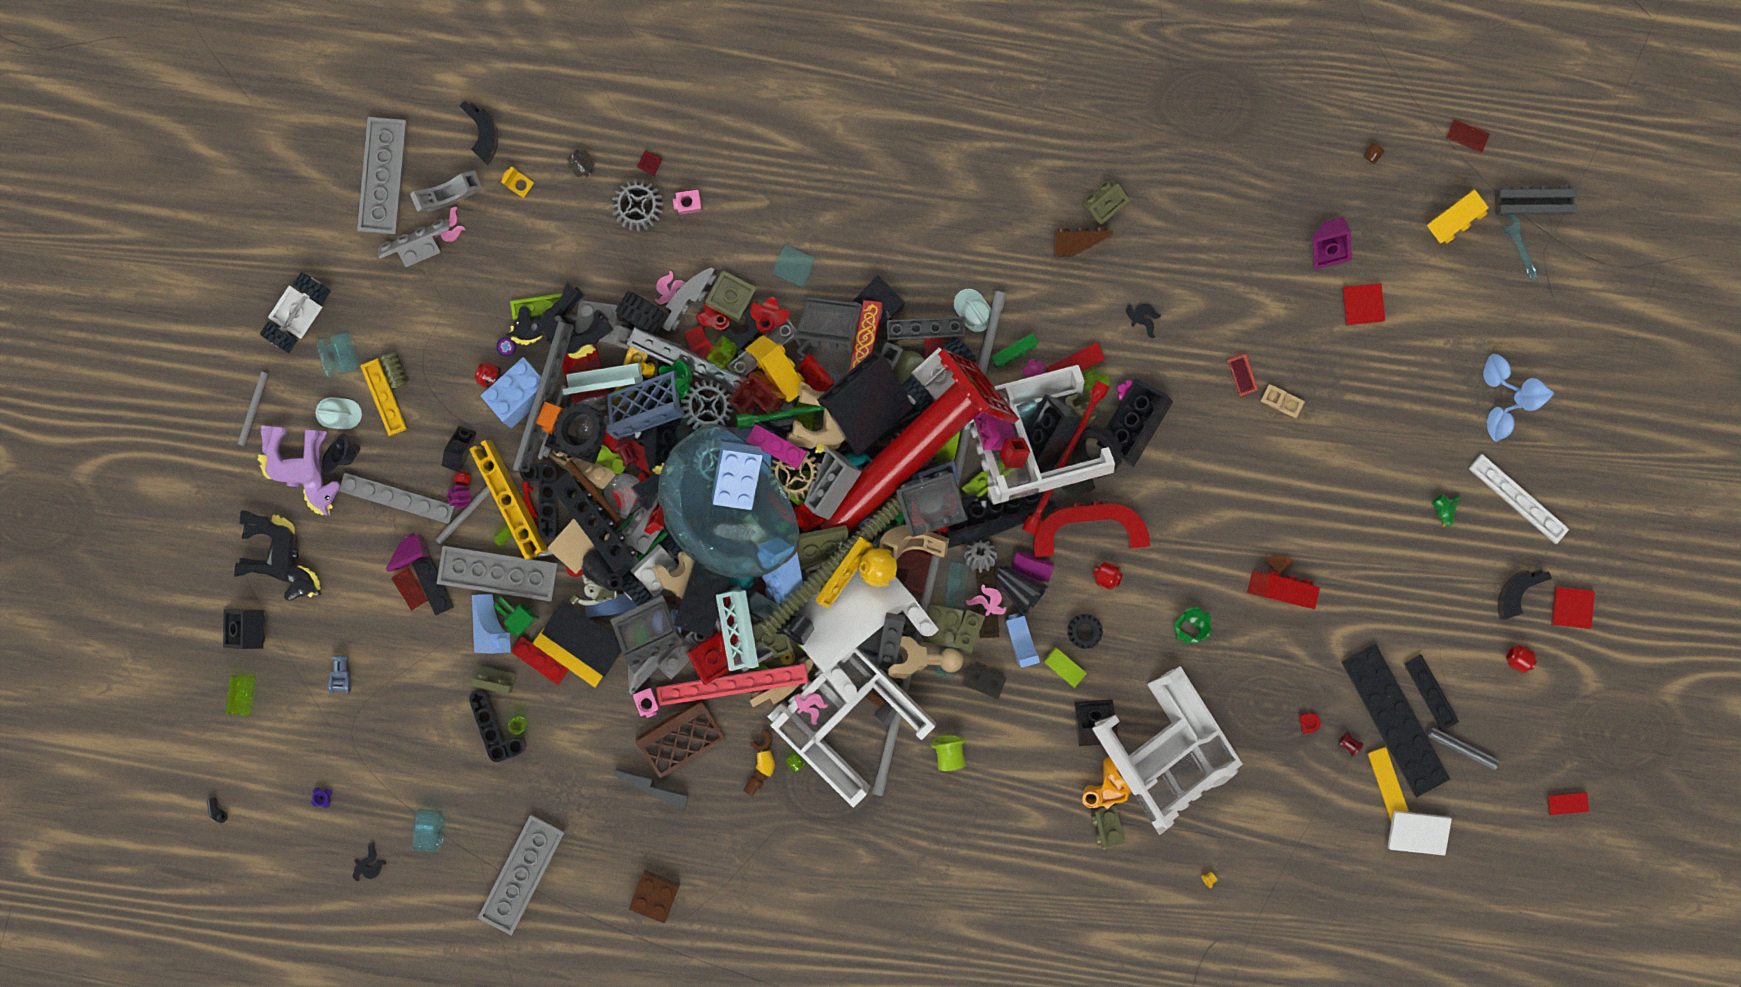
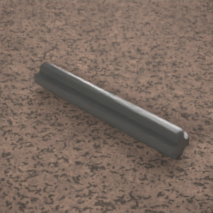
M1432 727L1428 732L1429 738L1493 770L1499 765L1500 761L1493 756L1435 727Z

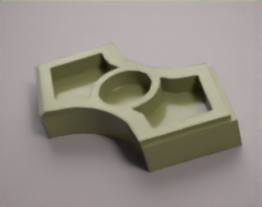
M762 621L752 624L755 646L768 648L775 658L793 651L787 636L782 633H772L773 636L768 637L759 627L760 623L763 624Z

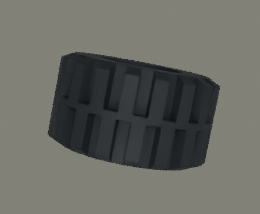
M630 291L626 292L615 310L621 318L654 335H658L668 318L667 313Z

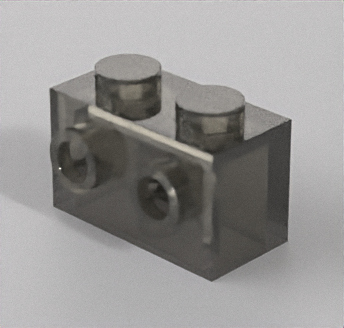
M978 661L975 664L970 663L962 685L999 699L1007 679L1003 676L1004 672L993 668V671L985 669L986 665Z

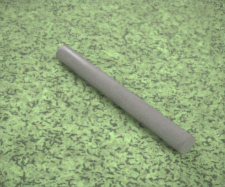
M262 371L260 373L237 443L238 445L245 446L268 373Z
M488 485L435 539L439 544H442L491 493Z

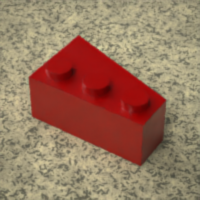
M1270 570L1269 574L1252 571L1247 593L1310 609L1316 608L1320 587L1314 586V581L1302 579V582H1299L1297 577L1286 575L1283 578L1280 577L1281 573Z

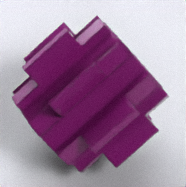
M458 485L448 489V503L450 506H454V509L466 508V505H470L471 492L469 488H464V485Z

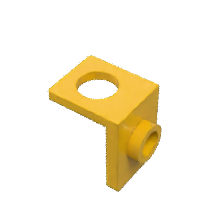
M512 166L505 171L501 181L507 188L522 198H525L534 184L533 181ZM519 180H524L527 183L526 188L522 191L516 188V183Z

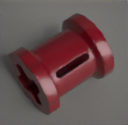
M631 442L615 449L622 458L623 467L639 460L638 457H635L631 448Z
M1347 731L1339 739L1337 745L1343 746L1354 757L1362 749L1363 743L1355 740L1350 736L1351 733Z

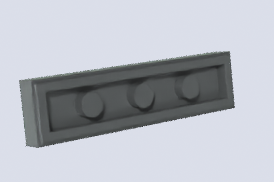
M886 612L876 666L879 670L882 669L888 673V669L892 665L897 664L906 616Z

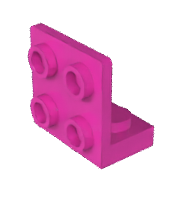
M980 412L974 418L983 450H1001L1006 438H1016L1011 422H1004L1001 418L997 419L993 415L989 416L986 412Z

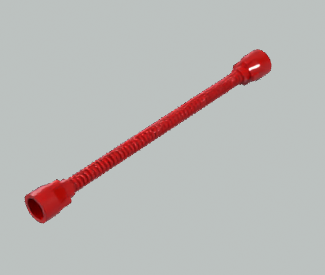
M1098 380L1095 381L1089 393L1091 397L1088 407L1073 434L1074 436H1072L1073 438H1071L1072 440H1070L1067 449H1065L1066 451H1064V456H1062L1063 458H1061L1062 460H1060L1057 469L1066 467L1065 464H1067L1066 462H1068L1072 455L1071 453H1073L1072 451L1076 447L1075 444H1077L1082 435L1081 433H1083L1082 431H1084L1085 424H1087L1092 415V411H1094L1100 399H1104L1110 386ZM1054 489L1044 491L1045 493H1043V498H1041L1042 500H1040L1036 511L1031 516L1028 515L1022 527L1023 530L1036 535L1042 523L1040 520L1042 517L1041 513H1043L1044 506H1046L1045 504H1047Z

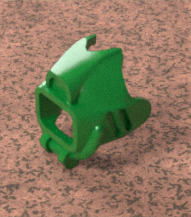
M678 359L669 367L661 366L659 373L660 375L671 371L677 373L675 386L679 392L680 402L687 396L686 393L690 392L689 389L692 387L690 384L693 378L689 366ZM668 379L665 382L668 385V387L671 384V379ZM670 394L668 398L673 399V396Z
M1199 606L1185 610L1174 623V631L1177 634L1176 639L1184 641L1187 646L1189 643H1199L1207 639L1212 632L1210 613L1203 612ZM1184 620L1199 628L1195 638L1180 630Z

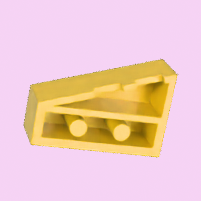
M1474 188L1470 193L1429 222L1427 227L1440 244L1444 241L1447 244L1456 237L1454 234L1457 231L1461 230L1463 232L1472 225L1470 223L1475 218L1480 220L1488 214L1486 210L1489 206Z
M762 335L745 348L748 354L756 358L758 361L756 365L759 368L762 367L768 381L782 399L789 403L798 396L799 383L805 380L799 372L796 373L794 370L795 364L789 357L785 356L786 350L780 343L776 344Z

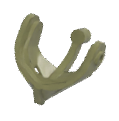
M583 574L582 578L586 584L584 592L592 599H582L577 594H574L570 601L574 605L577 602L582 605H595L611 599L616 600L618 597L616 591H609L587 579Z

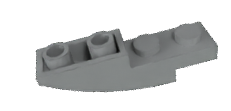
M711 267L695 275L673 295L666 305V308L672 312L664 323L663 329L670 333L672 329L675 331L681 322L678 320L681 314H686L691 305L689 301L695 304L698 301L702 302L707 294L705 291L708 284L712 285L717 277L714 268Z
M714 627V630H713V633H712V634H714L715 632H718V630L716 629V627ZM690 632L683 642L657 667L672 679L690 661L686 651L708 637Z

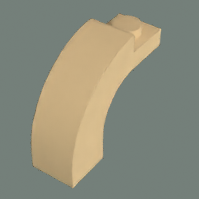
M901 525L892 528L880 539L879 548L890 550L892 552L890 553L891 556L895 557L896 560L903 552L912 549L924 550L944 558L947 554L949 538L935 534L934 531L911 537L907 525Z

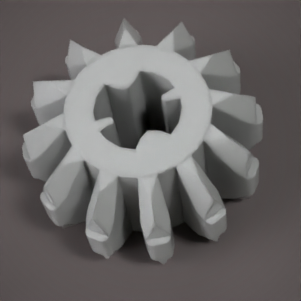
M980 539L979 543L973 541L972 546L967 545L964 558L967 566H971L972 571L979 569L981 573L982 569L989 571L990 566L994 567L997 553L995 552V547L990 546L989 541L983 543Z

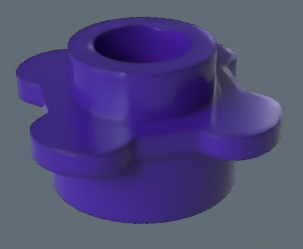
M319 787L315 788L311 800L312 805L328 808L332 791L330 789L321 790Z

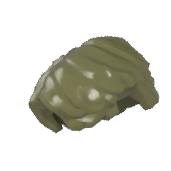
M1078 393L1066 397L1065 404L1071 406L1081 417L1084 416L1083 414L1089 402H1083L1081 400L1083 397ZM1095 409L1092 411L1093 413H1091L1092 415L1087 424H1085L1086 427L1091 426L1096 420L1097 413Z

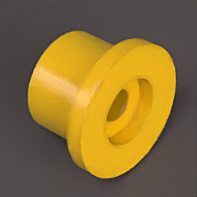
M642 363V374L646 378L652 377L655 371L654 364Z
M793 651L780 656V660L785 665L792 664L795 660V654Z
M1212 872L1201 876L1203 882L1209 888H1212L1213 884L1217 882V878Z

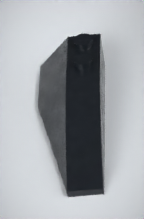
M659 359L646 361V364H654L655 371L650 378H646L642 374L643 382L660 376L659 368L661 366L669 367L671 365ZM664 383L662 387L667 389L668 385ZM650 386L646 393L650 395L656 386ZM660 389L655 398L660 400L665 391ZM644 395L641 399V406H643L646 400L648 399L646 395ZM667 398L664 404L673 402V399ZM653 400L647 410L654 409L657 402ZM681 418L642 431L649 472L655 473L652 470L655 466H662V463L670 462L672 456L671 447L672 443L676 441L677 435H675L677 426L680 425Z
M1036 491L1024 492V494L1018 495L1012 494L1009 496V501L993 504L988 496L977 497V495L963 497L961 499L968 520L950 525L947 532L940 531V534L949 538L948 548H952L1001 533L1025 523L1028 515L1031 516L1036 511L1040 500H1042L1041 498H1043V494ZM1050 495L1051 497L1047 504H1045V509L1041 514L1056 508L1052 495ZM958 503L953 514L960 512Z

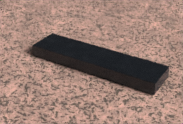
M1420 654L1405 662L1404 665L1440 730L1444 731L1458 723V718L1423 656Z

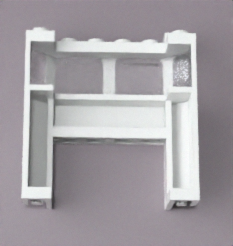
M1181 666L1166 672L1161 678L1147 684L1168 716L1171 724L1132 754H1127L1112 730V727L1120 722L1116 715L1095 722V727L1092 728L1159 835L1174 824L1173 820L1179 816L1178 810L1186 809L1189 806L1188 802L1202 796L1201 792L1203 790L1207 791L1212 787L1226 783L1236 775L1237 769L1243 765Z

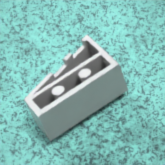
M825 446L823 461L821 464H818L817 469L819 472L816 480L811 483L804 504L814 514L830 520L862 472L840 452Z

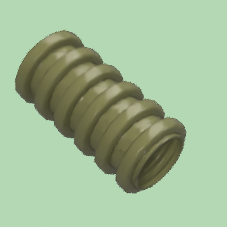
M394 352L383 355L380 359L384 362L383 366L386 367L385 372H388L387 378H390L389 383H392L391 389H398L406 386L408 382L405 381L406 377L402 374L404 371L400 369L399 358H396L397 353Z

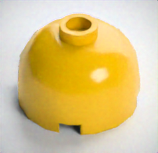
M885 548L871 549L862 556L859 564V573L868 585L887 587L890 585L888 584L890 580H894L897 564L895 557L891 556L890 553L892 552Z

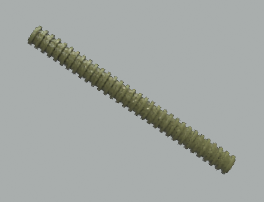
M897 494L894 495V499L891 498L890 502L885 503V507H881V511H877V515H873V519L870 518L868 523L864 524V527H860V531H856V535H852L851 540L848 539L847 543L842 545V548L839 547L838 552H834V556L829 557L830 560H826L820 569L817 568V572H813L812 577L807 578L808 581H804L798 590L795 589V593H791L790 598L785 599L786 602H782L776 611L773 610V614H769L768 619L763 620V624H759L760 629L768 637H772V633H776L777 628L780 629L781 625L786 623V620H790L791 615H795V611H799V607L804 606L803 603H807L808 599H812L813 594H817V590H821V586H825V582H828L859 537L872 541L873 536L876 537L877 533L882 531V528H886V524H890V520L895 519L894 516H898L899 512H902Z

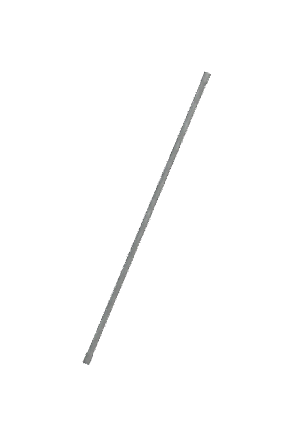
M995 291L991 307L992 311L978 364L984 375H986L1000 314L1006 298V293ZM965 428L962 429L954 461L959 478L961 477L971 436L970 429L965 430ZM960 479L956 480L957 486L959 485ZM935 554L931 555L919 604L926 614L941 558ZM914 626L911 638L919 645L922 634ZM912 674L905 679L901 678L899 687L906 694L908 693ZM898 712L890 722L878 775L876 776L872 794L883 796L887 782V774L902 717Z

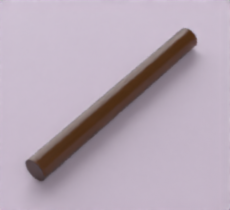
M570 459L565 464L615 523L621 520L620 515Z

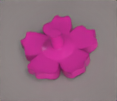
M1032 359L1028 361L1027 367H1024L1022 372L1026 377L1041 375L1045 373L1042 370L1045 365L1040 361L1035 363V360Z
M1126 380L1125 384L1117 385L1116 390L1121 392L1118 394V400L1121 402L1132 385L1131 380Z

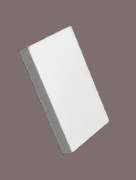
M1393 811L1387 848L1390 850L1445 855L1452 818L1448 816Z

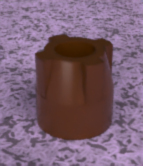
M1371 143L1364 158L1375 164L1385 150Z

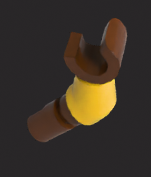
M762 729L761 732L766 739L764 745L758 744L756 740L750 742L754 749L759 750V753H757L756 771L754 772L755 776L750 778L743 789L750 796H753L757 789H761L764 784L762 781L766 780L768 776L771 777L775 769L771 750H768V747L773 742V736L767 729Z

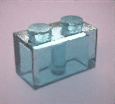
M423 809L416 811L412 850L436 852L439 850V847H442L443 836H440V831L444 827L445 817H442V811Z

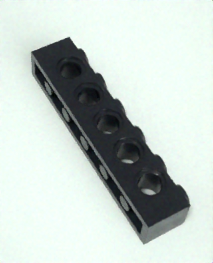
M567 471L550 486L614 573L623 576L640 562L636 557L638 554L631 545L628 546L626 544V537L622 532H617L614 528L615 522L609 516H605L603 513L605 510L598 502L596 503L593 500V496L583 487L575 475ZM577 490V494H576V496L573 498V497H572V496H573V493H574V491ZM588 504L587 510L583 512L584 506ZM599 519L598 524L594 526L595 520ZM609 533L610 536L608 540L605 541V536ZM620 547V553L616 555V550Z

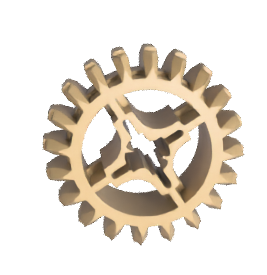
M807 451L799 467L800 472H798L804 479L794 477L791 480L790 476L792 475L787 469L791 471H796L797 469L785 465L782 461L772 460L776 467L770 466L769 469L775 471V473L769 474V477L775 478V480L771 481L770 484H778L774 490L777 492L782 489L781 497L788 493V500L791 499L792 494H794L795 500L799 499L798 494H801L803 499L806 498L804 492L809 491L812 481L816 480L815 475L819 472V470H815L819 463L812 464L816 460L815 456L808 459L809 451ZM806 462L811 469L810 480L802 474ZM780 468L788 474L784 486L779 478ZM797 481L806 484V486L798 490L789 489Z

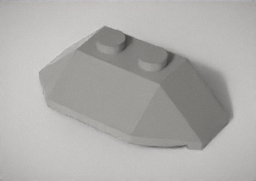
M677 646L666 649L657 656L647 658L640 664L633 666L628 664V684L631 695L641 687L658 668L657 666Z

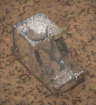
M622 474L620 477H615L611 487L614 488L613 492L617 493L621 501L619 516L627 519L637 497L631 487L639 482Z

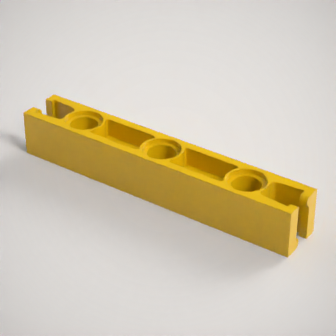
M484 440L481 442V445L485 447L488 457L485 458L481 446H474L469 450L525 560L533 559L538 556V553L546 552L548 550L547 546L540 536L493 440ZM490 461L494 464L493 470L489 468ZM508 495L511 497L510 504H508L506 501V497ZM525 529L529 532L528 538L524 536ZM531 541L537 549L535 553H533L532 548L530 546Z

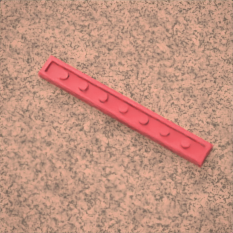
M806 663L721 676L707 685H703L701 680L657 686L656 691L659 706L804 684L809 683Z

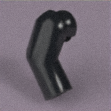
M216 798L207 799L209 817L216 822L224 823L228 819L227 813L218 808Z

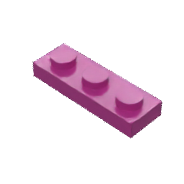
M758 425L754 426L746 440L752 446L761 447L763 452L797 470L807 454L801 448Z

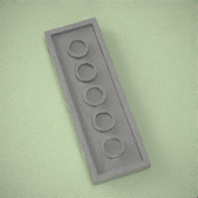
M368 117L358 232L397 235L407 132L406 120Z
M442 546L437 584L552 601L558 563L533 559L525 560V558Z
M532 814L529 816L478 919L511 936L513 935L565 831Z

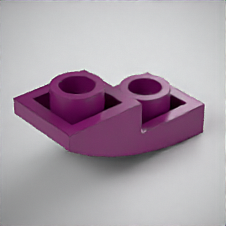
M1016 551L1011 568L1037 580L1049 582L1054 569V562L1035 559L1034 554Z

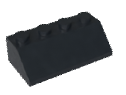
M1136 378L1105 428L1106 430H1111L1112 434L1118 437V442L1122 445L1121 452H1123L1121 460L1133 467L1173 403L1167 394ZM1097 441L1096 444L1099 447L1106 448L1100 441Z
M1049 394L1044 395L1025 428L1040 474L1053 470L1082 420V417L1071 406ZM1024 464V467L1021 469L1029 477L1027 468Z
M564 600L553 613L542 632L544 636L603 677L607 675L622 654L616 636Z

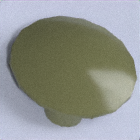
M903 351L893 370L900 384L912 376L910 373L925 360L919 353L914 351Z

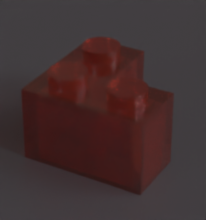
M756 371L746 378L728 399V402L741 414L749 413L756 404L767 413L775 412L787 397L760 371Z
M907 550L896 560L897 567L908 570L904 584L907 590L923 593L931 555Z

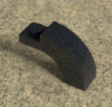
M464 101L460 107L476 122L479 130L478 140L471 150L486 165H489L498 147L496 124L484 108L478 114L480 110L472 102L468 104Z
M1539 569L1532 571L1530 576L1529 571L1522 570L1513 575L1504 584L1499 594V618L1506 620L1523 614L1521 599L1524 592L1533 585L1552 579L1550 572Z

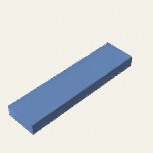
M646 591L651 596L650 600H653L662 595V593L660 592L656 597H654L649 591ZM617 594L618 598L616 600L611 599L595 605H585L587 617L625 613L638 606L626 594Z

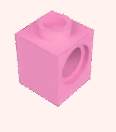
M699 190L675 193L676 198L673 199L674 210H678L680 215L702 212ZM685 198L692 199V204L689 207L682 205V201Z
M653 687L633 694L640 716L646 715V718L657 714L656 710H659L660 706ZM644 698L652 701L651 708H645L642 705Z

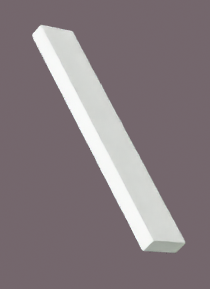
M1480 454L1468 468L1555 544L1569 531V528L1483 454Z

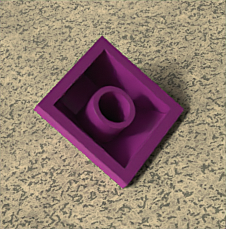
M1344 217L1324 221L1312 237L1314 269L1352 260L1351 230Z
M412 533L404 537L405 540L399 543L386 567L387 572L398 571L420 559L430 556L422 535Z

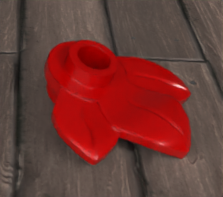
M775 297L767 299L762 306L753 303L750 310L752 318L756 321L757 329L763 334L771 333L775 327L782 326L789 317V310H779ZM764 322L770 323L768 327H763Z
M705 302V311L695 315L697 321L704 327H713L718 331H724L730 326V317L705 305ZM718 319H724L722 323L717 322Z

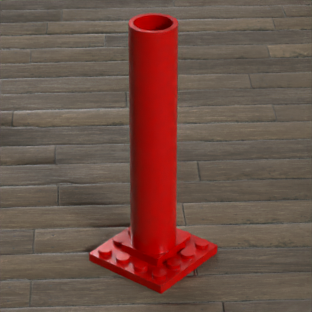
M943 348L938 353L942 359L940 362L946 369L952 371V378L955 382L861 470L862 473L830 520L824 518V521L819 526L824 530L846 525L849 535L980 412H986L989 416L993 415L997 419L1001 418L1004 422L1008 421L1013 424L1020 418L975 362Z

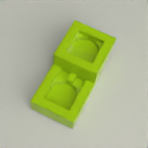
M1056 647L1043 661L1074 688L1087 674Z

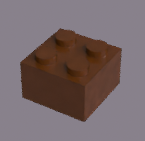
M645 870L628 910L665 924L680 883Z

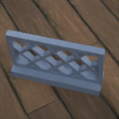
M671 371L608 394L609 425H607V433L618 440L683 417L684 411L680 407L679 392L675 386L677 373ZM671 379V384L667 389L662 387L666 380ZM655 385L656 387L650 395L647 394L648 388ZM660 389L664 390L665 393L661 399L657 400L655 397ZM639 391L634 401L629 399L633 392ZM671 394L673 396V402L664 404L668 396ZM646 395L648 399L643 406H640L638 403ZM622 397L618 406H614V399ZM653 400L657 402L654 409L647 410ZM626 402H631L632 404L626 412L622 411ZM636 406L641 408L637 415L630 416ZM620 412L624 414L620 421H615Z

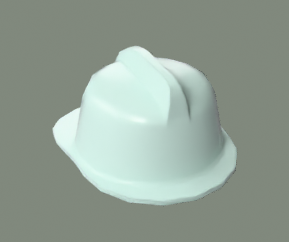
M973 289L960 291L954 299L956 313L959 317H964V324L968 329L974 332L986 330L991 315V308L978 291Z
M325 398L320 401L316 408L318 422L328 428L351 429L357 426L362 417L359 405L349 399Z

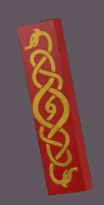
M863 300L849 372L874 351L883 309L882 302Z

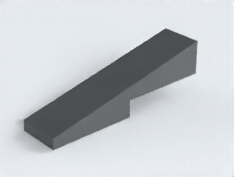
M617 768L614 770V776L682 811L685 810L689 794L652 785L654 777Z

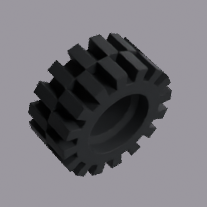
M1080 614L1070 621L1067 634L1075 646L1083 649L1093 648L1102 639L1103 627L1094 616ZM1082 624H1089L1092 627V635L1087 639H1082L1078 635V628Z

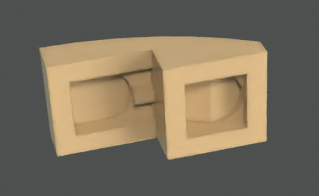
M1270 384L1261 399L1262 403L1295 419L1298 418L1305 404L1304 400Z

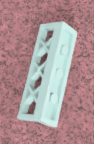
M640 363L567 374L568 388L563 389V395L643 382Z
M735 589L717 594L716 600L729 671L744 667H758L746 591ZM730 596L731 604L727 609L724 606L723 598ZM729 615L734 617L732 627L727 625ZM733 634L738 636L739 640L735 647L730 643V638ZM737 652L741 656L742 663L734 665L733 658Z

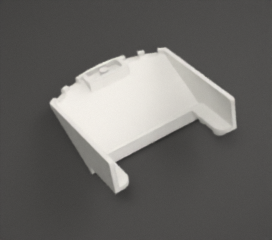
M858 568L829 609L815 601V598L821 592V590H817V594H813L812 599H808L807 603H803V607H799L798 612H794L796 616L798 613L806 616L812 621L814 631L804 646H800L847 704L856 697L857 689L837 662L884 625L886 612L898 614L903 611L923 636H932L939 630L896 576L894 580H890L889 586L874 587L864 582Z

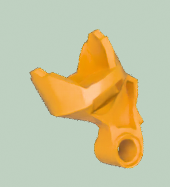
M1110 756L1103 761V784L1101 786L1088 785L1083 790L1082 800L1086 807L1104 806L1108 809L1114 803L1127 801L1132 792ZM1094 794L1096 798L1089 799L1087 795Z

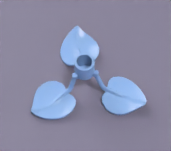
M1491 354L1488 357L1483 371L1484 379L1492 387H1497L1502 383L1504 386L1517 391L1514 396L1517 404L1505 410L1501 407H1495L1489 413L1487 429L1495 442L1508 437L1514 429V417L1508 413L1510 410L1522 407L1527 411L1537 410L1554 395L1552 390L1536 378L1526 380L1521 388L1507 383L1505 380L1510 377L1511 368L1507 360L1499 354Z

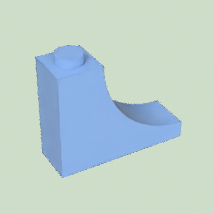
M493 594L472 595L474 653L494 654L510 652V633L503 630L498 622L493 606Z
M1019 613L1009 615V619L1005 620L1017 664L1023 668L1040 663L1025 616H1020Z

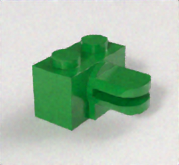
M503 596L499 598V601L511 613L498 602L493 604L506 617L504 624L507 627L505 629L512 636L524 635L539 619L526 605L520 603L515 608Z

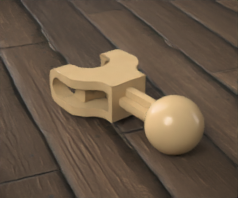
M686 550L678 553L679 566L676 570L667 572L666 568L661 566L660 563L652 567L657 581L664 588L672 590L681 599L694 562L691 554Z
M902 636L899 649L903 659L902 664L892 665L888 669V676L905 679L916 670L924 669L927 665H940L946 672H956L963 665V655L955 648H947L941 654L927 653L926 647L919 646L911 637Z

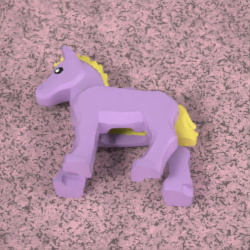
M261 426L262 452L264 454H259L257 460L261 463L260 468L263 475L268 479L287 482V486L299 487V483L303 484L304 500L307 501V506L317 514L330 515V509L333 508L331 503L341 486L337 481H332L328 485L323 486L320 463L321 446L328 432L305 430L303 458L284 460L279 453V445L282 438L287 434V428Z

